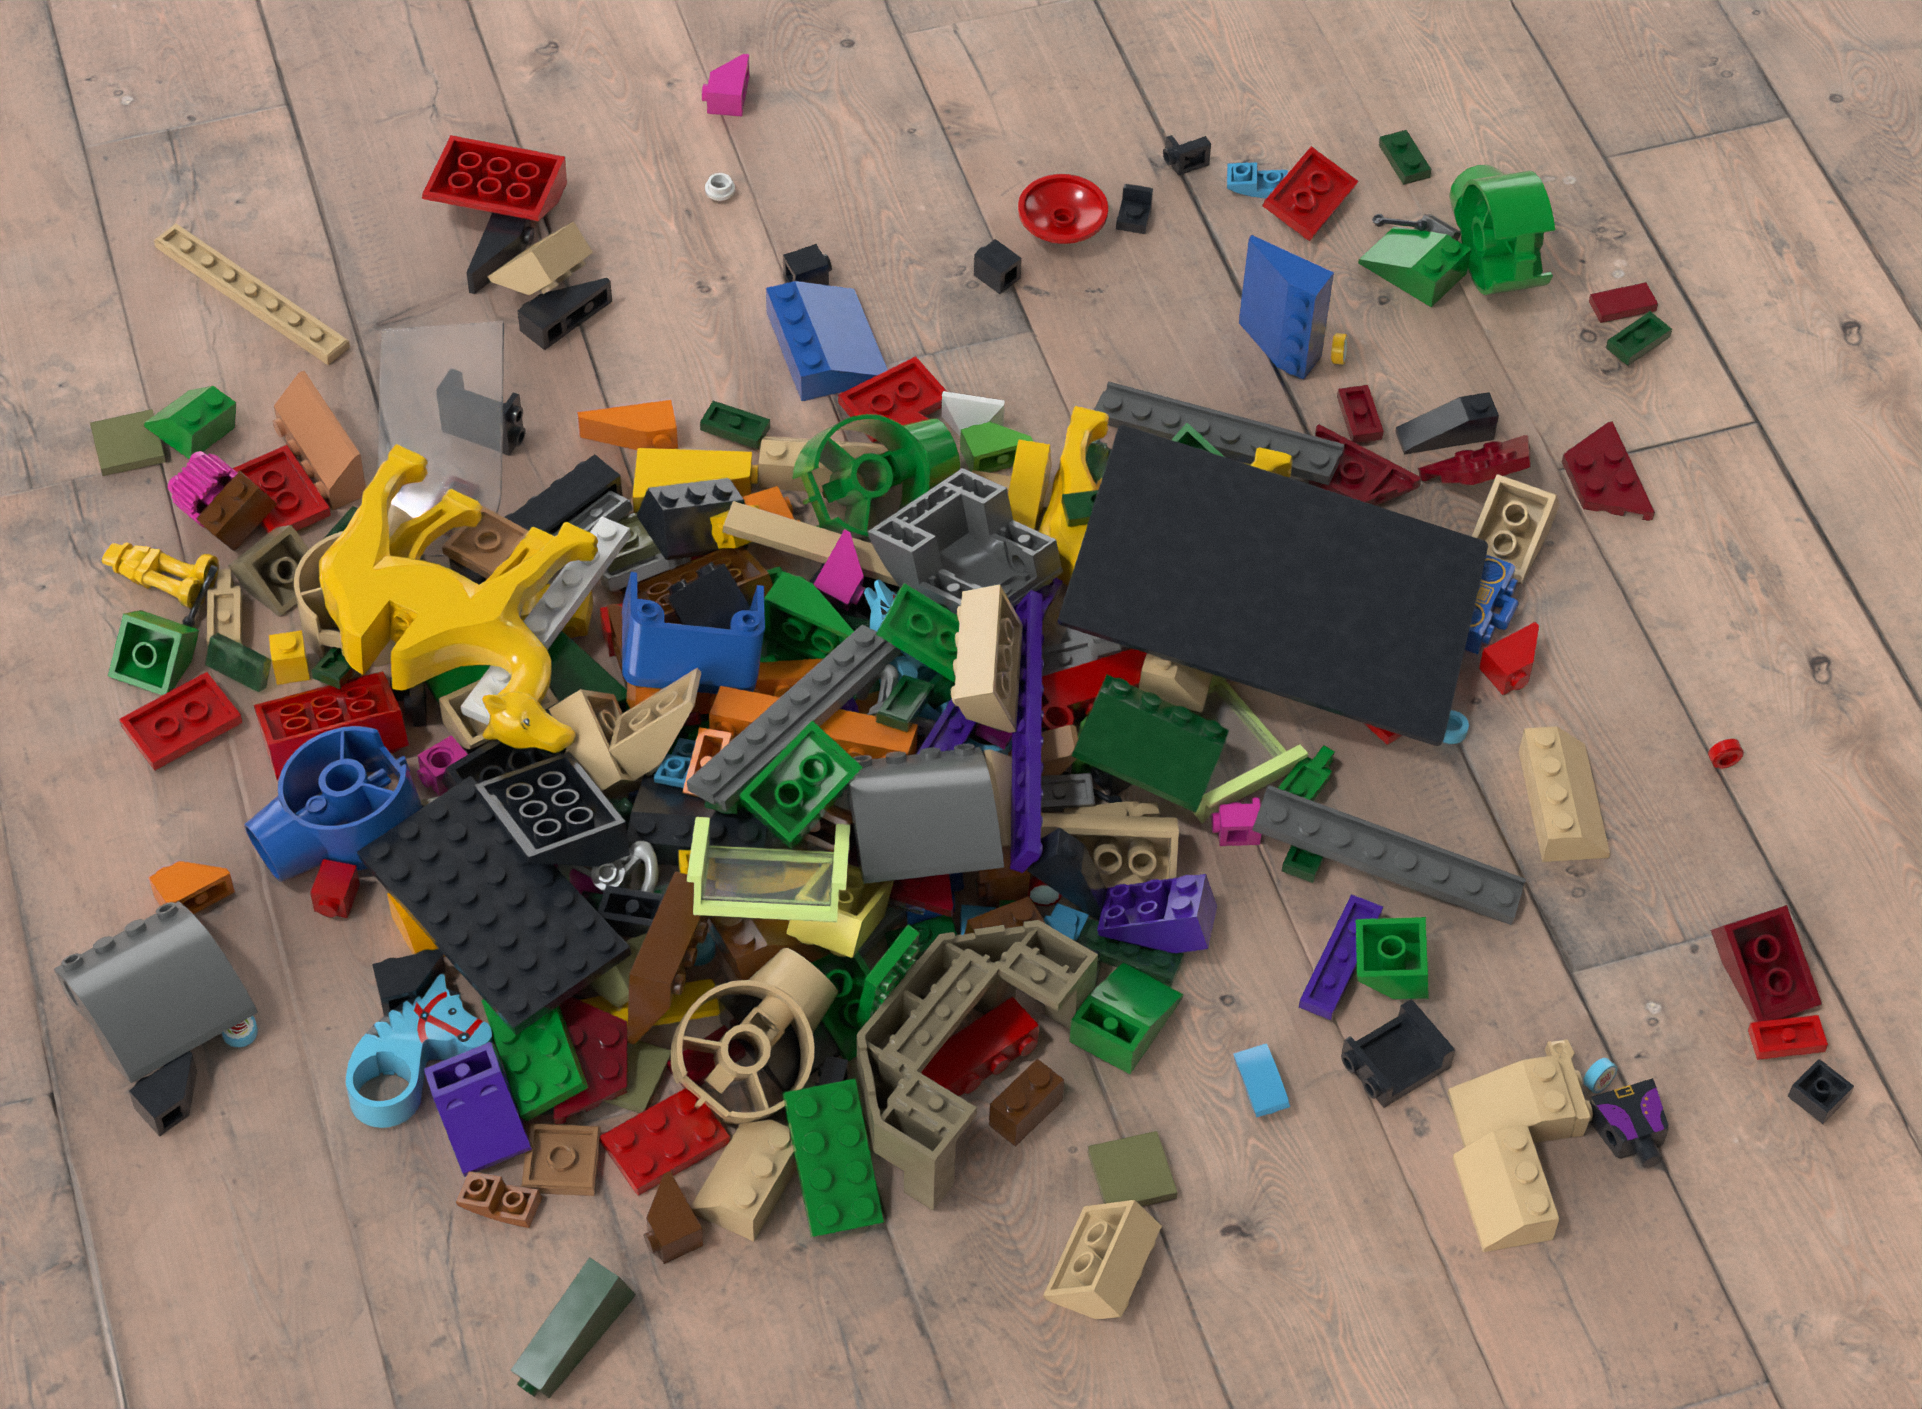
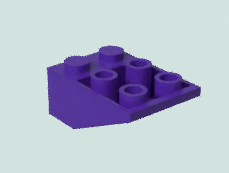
M1184 875L1179 878L1154 879L1144 883L1119 884L1107 888L1097 929L1099 936L1171 953L1208 949L1217 904L1207 875Z
M492 1042L424 1069L434 1102L464 1177L468 1175L469 1171L479 1172L532 1150L501 1058Z

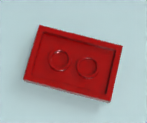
M1311 146L1265 199L1262 206L1308 241H1311L1359 181Z
M915 356L839 394L838 403L850 417L873 414L898 422L909 409L923 416L941 409L943 391H947ZM865 434L872 443L877 441L870 435Z
M284 445L233 468L237 473L241 471L277 503L261 522L267 533H270L277 527L292 525L295 531H298L331 516L329 506L288 445Z
M208 672L197 676L119 719L122 729L154 771L243 723L241 714Z
M687 1088L682 1089L600 1136L601 1145L637 1196L660 1184L664 1173L671 1171L674 1176L727 1146L730 1142V1136L705 1103L699 1108L695 1107L699 1098Z

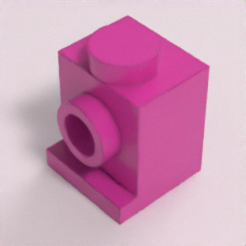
M1253 798L1252 804H1241L1238 802L1219 805V812L1211 814L1212 833H1218L1219 846L1260 845L1261 834L1252 831L1260 809L1259 798Z

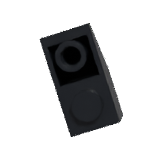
M426 949L413 955L387 958L382 962L372 964L384 1016L407 1000L427 993L440 974L445 975L444 956L440 949Z
M190 1051L165 1064L152 1075L141 1078L129 1090L134 1109L159 1137L190 1114L197 1076L193 1054Z

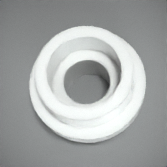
M715 173L706 182L705 192L713 200H727L734 195L735 184L729 175Z

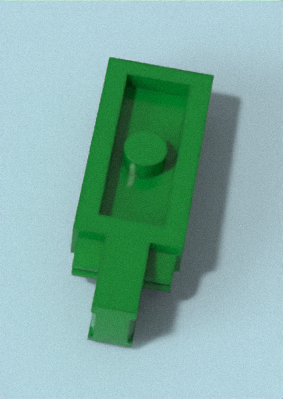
M1323 745L1313 759L1307 757L1299 761L1278 789L1314 801L1329 782V778L1332 775L1333 771L1329 767L1334 761L1332 758L1335 751Z

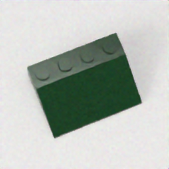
M1107 674L1091 706L1071 756L1196 813L1224 747L1229 730L1222 727L1216 721L1206 720L1191 713L1183 706L1173 705L1160 699L1158 695L1152 692H1145L1130 685L1124 679L1114 678Z

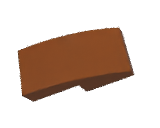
M469 1171L457 1197L456 1204L468 1211L496 1221L530 1228L542 1196L537 1189L507 1185L501 1176Z

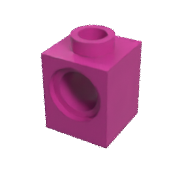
M451 735L417 755L420 768L417 770V775L426 788L431 786L437 795L441 796L448 791L442 782L446 767L468 754Z

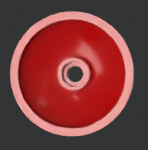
M1053 174L1033 181L1023 190L1018 201V215L1023 226L1034 236L1051 243L1072 244L1093 237L1103 228L1108 217V201L1097 185L1083 177L1071 174Z

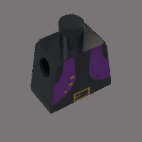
M1653 1078L1590 1098L1593 1113L1590 1123L1615 1157L1622 1159L1637 1154L1644 1168L1653 1167L1661 1162L1662 1155L1658 1147L1664 1144L1669 1128Z

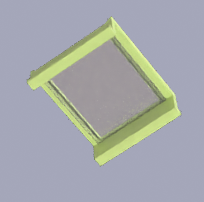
M1213 675L1202 712L1188 709L1191 713L1206 720L1216 721L1222 727L1229 730L1196 813L1193 812L1202 824L1212 813L1219 811V805L1236 802L1291 772L1299 761L1308 757V752L1301 744L1286 751L1230 687L1225 678Z
M696 817L687 873V882H694L693 915L837 922L839 890H846L850 825L836 824L834 852L709 846L710 818Z

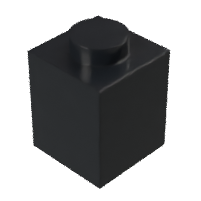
M994 239L988 245L979 248L974 254V276L1001 294L1021 279L1022 258Z
M817 244L783 255V276L787 283L799 281L829 285V272L832 271V265L828 255L822 254Z

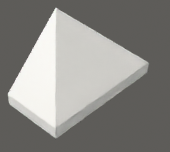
M943 391L942 418L959 437L961 429L972 425L993 422L1003 426L1004 400Z

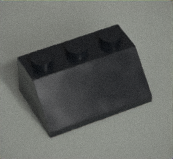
M729 478L650 487L646 491L637 513V518L665 560L702 556L722 549L718 548L717 542L713 538L710 517L730 510L733 501L744 504V499ZM749 543L743 545V547H744L745 549H747L748 546H749Z

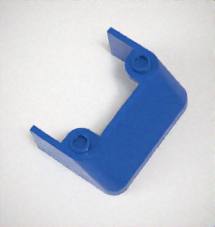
M631 572L622 604V675L624 679L634 686L663 689L698 667L702 673L697 692L717 694L720 686L753 692L758 680L765 628L764 586L757 585L750 610H742L733 615L730 629L664 623V611L659 604L651 600L637 599V573Z

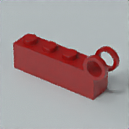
M1130 649L1042 676L1044 692L1041 697V710H1043L1044 716L1041 727L1049 731L1072 725L1075 719L1088 716L1107 674L1114 678L1124 679L1130 685L1139 689L1141 671L1147 653Z
M1012 996L949 1038L921 1074L957 1096H961L964 1093L969 1094L976 1090L981 1082L990 1075H998L1003 1072L1009 1063L1020 1055L1026 1056L1030 1054L1038 1044L1039 1025Z

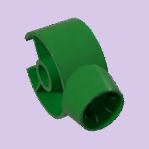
M1476 165L1467 168L1459 174L1451 185L1449 198L1456 224L1460 228L1462 244L1471 248L1468 271L1478 291L1483 295H1490L1548 285L1553 278V274L1551 272L1543 273L1540 249L1543 246L1544 232L1555 231V222L1547 191L1539 176L1533 171L1504 174L1499 169L1490 165Z
M863 414L847 418L811 438L797 457L792 479L801 477L809 497L803 500V504H812L819 525L816 527L842 534L845 529L851 533L852 538L871 543L867 531L871 500L881 497L890 488L902 483V498L899 511L959 471L960 458L950 431L938 419L931 418L901 425L884 416ZM836 431H858L875 438L888 451L879 455L867 453L853 458L830 437ZM819 462L832 472L829 483L822 485L824 491L822 495L827 499L828 503L837 501L842 506H846L844 521L839 517L831 519L812 473L813 470L819 468ZM857 473L863 478L865 489L858 482Z

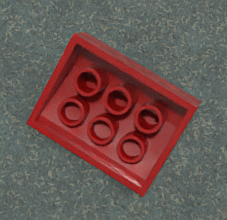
M450 135L422 193V199L539 221L559 203L567 185L565 156Z
M383 671L351 679L341 689L328 685L254 705L277 781L287 760L300 746L315 736L333 729L350 726L376 729L384 746L390 753H395L402 747L409 746L401 709Z

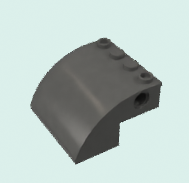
M964 468L868 531L875 551L900 588L905 583L956 615L958 606H961L962 591L1001 585L1011 605L1014 607L1020 603L1030 590L1036 592L1043 586L1049 585L1054 578L1063 573L1056 539L1014 521L1007 488Z
M960 744L950 751H940L939 748H925L920 750V754L906 755L905 752L897 751L886 754V758L872 759L868 755L853 757L863 769L846 788L848 806L854 823L857 863L864 884L1004 867L993 788L988 767L980 747L975 748L973 744Z
M179 901L163 904L156 910V914L145 920L138 919L130 922L121 933L113 937L106 936L97 940L93 944V948L82 954L75 953L67 956L62 960V965L54 968L70 1004L92 1025L108 1060L130 1083L135 1082L258 1013L247 990L216 941L196 916Z

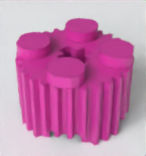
M199 451L191 455L187 466L182 468V472H179L178 475L170 479L167 489L173 494L171 498L174 499L175 505L196 523L205 528L196 518L235 477L237 472L215 454L209 453L207 455L203 451Z

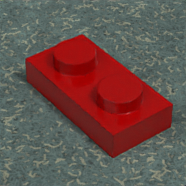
M1819 1015L1751 1022L1748 1028L1757 1060L1825 1052L1828 1046Z

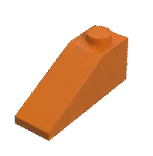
M671 400L577 412L580 438L637 450V448H678L677 426Z

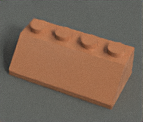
M301 371L275 403L276 419L272 422L278 436L286 438V444L294 456L299 458L301 461L300 465L309 478L313 479L314 485L323 499H326L332 510H335L362 498L366 484L361 454L306 372Z

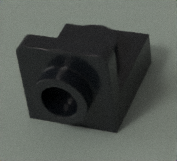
M1173 135L1166 137L1163 158L1166 164L1171 166L1178 176L1210 165L1211 142L1206 136L1181 145L1178 144Z
M1124 184L1122 202L1116 221V230L1146 234L1152 210L1153 188Z
M390 677V687H391V689H392V677ZM422 682L406 690L392 689L396 700L404 701L405 714L412 715L413 727L427 726L425 683Z

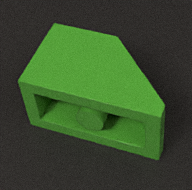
M987 422L961 429L960 451L970 472L976 470L991 473L1013 467L1019 439L1032 442L1033 440L1029 435L993 422Z

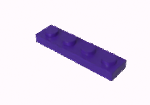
M1351 894L1300 998L1299 1008L1326 1019H1332L1357 967L1356 919H1379L1382 915L1383 906Z

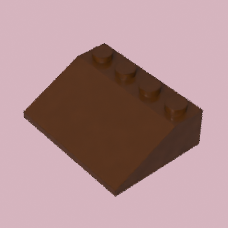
M740 546L738 548H722L677 566L674 569L637 582V599L651 600L659 604L664 611V623L681 624L670 604H666L663 599L670 594L667 588L684 578L687 583L697 578L696 571L710 562H713L715 566L718 564L726 565L750 608L757 585L764 586L765 598L773 584L769 573L743 546ZM627 587L620 589L623 598Z
M675 871L629 973L627 1043L634 1045L671 1007L675 995L682 994L686 983L685 972L687 968L693 969L697 958L698 950L696 946L698 943L703 944L706 939L709 917L715 918V916L693 915L694 882H687V874ZM706 881L704 897H715L716 882Z
M803 887L786 892L762 895L737 894L715 889V897L795 901L796 896ZM715 916V918L709 917L707 921L710 936L738 980H749L783 948L795 951L810 963L832 954L829 949L815 944H804L798 941L796 937L786 934L790 920Z

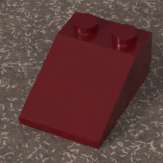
M1787 905L1710 930L1721 962L1754 1022L1777 1020L1822 1005Z

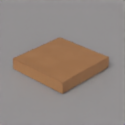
M482 505L483 508L480 511L482 518L476 527H460L442 546V552L447 557L488 579L495 569L511 556L519 542L525 538L528 530Z
M529 1123L527 1135L532 1150L525 1152L521 1187L537 1189L540 1194L595 1196L601 1126Z

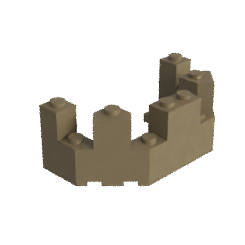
M1040 920L1024 922L1023 926L1005 928L1004 925L974 929V933L955 936L954 932L939 934L858 1032L857 1068L861 1083V1110L870 1152L874 1151V1153L904 1171V1193L934 1211L954 1185L956 1140L977 1115V1107L921 1074L973 1008L985 1015L1012 996L1015 998L1016 988L1045 1004L1046 1016L1070 1029L1071 1019L1087 996L1095 989L1098 954Z

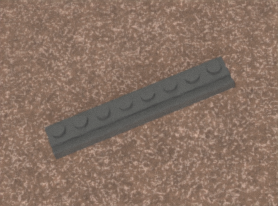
M1109 381L1106 390L1103 391L1094 408L1095 411L1108 414L1109 422L1107 425L1118 428L1121 425H1126L1172 440L1182 427L1188 423L1224 457L1252 464L1255 460L1256 448L1287 453L1293 458L1290 475L1326 485L1330 484L1339 465V460L1344 454V444Z
M861 625L687 780L688 791L714 805L716 803L722 805V809L727 811L740 799L739 795L811 721H814L820 727L881 672L887 664L892 662L901 653V650L876 635L877 631Z
M1270 785L1266 789L1252 831L1509 925L1512 924L1515 918L1522 889L1526 881L1523 877Z

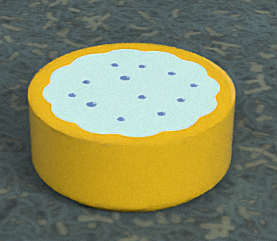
M1336 333L1333 336L1331 348V362L1333 364H1345L1348 345L1347 334Z

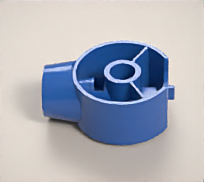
M361 726L341 727L315 736L291 755L279 777L278 796L244 824V828L267 868L279 882H283L321 866L323 859L356 865L357 871L368 869L359 859L357 851L422 809L423 805L410 775V768L406 758L402 756L396 760L384 746L378 730ZM366 772H375L370 776L366 774ZM394 773L399 778L396 789L391 791L383 788L392 782L387 774L391 775Z

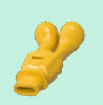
M128 542L123 545L112 543L102 557V563L111 566L113 572L127 577L138 585H143L146 589L153 586L178 598L182 606L192 609L210 567L214 565L219 570L218 558L210 554H202L194 565L177 560L165 554L161 549L133 546ZM217 570V572H216V574H215V576H214V578H213V580H212V582H211V584H210L208 590H210L211 587H214L215 582H216V579H217V576H218V570ZM164 571L184 580L179 581L161 573Z

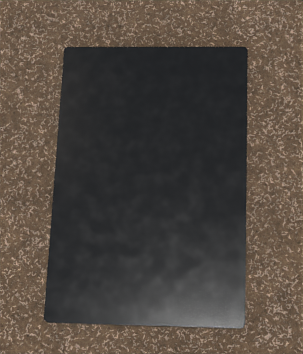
M1121 425L1118 427L1058 617V623L1061 626L1421 742L1440 746L1446 733L1488 550V543L1463 533L1145 431Z

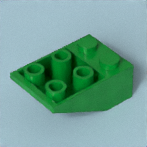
M1122 963L1087 996L1071 1019L1069 1042L1131 1074L1182 1000L1183 994Z

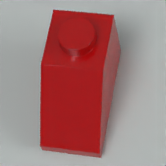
M1536 622L1483 649L1479 669L1502 695L1512 690L1522 689L1530 680L1539 625Z

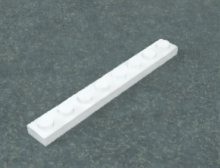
M601 517L590 532L598 539L596 545L598 552L592 561L578 560L567 563L524 620L527 627L547 650L631 537L629 527ZM491 665L461 705L463 715L488 725L490 714L485 708L482 698L488 694L497 695L508 685L511 674L502 667Z

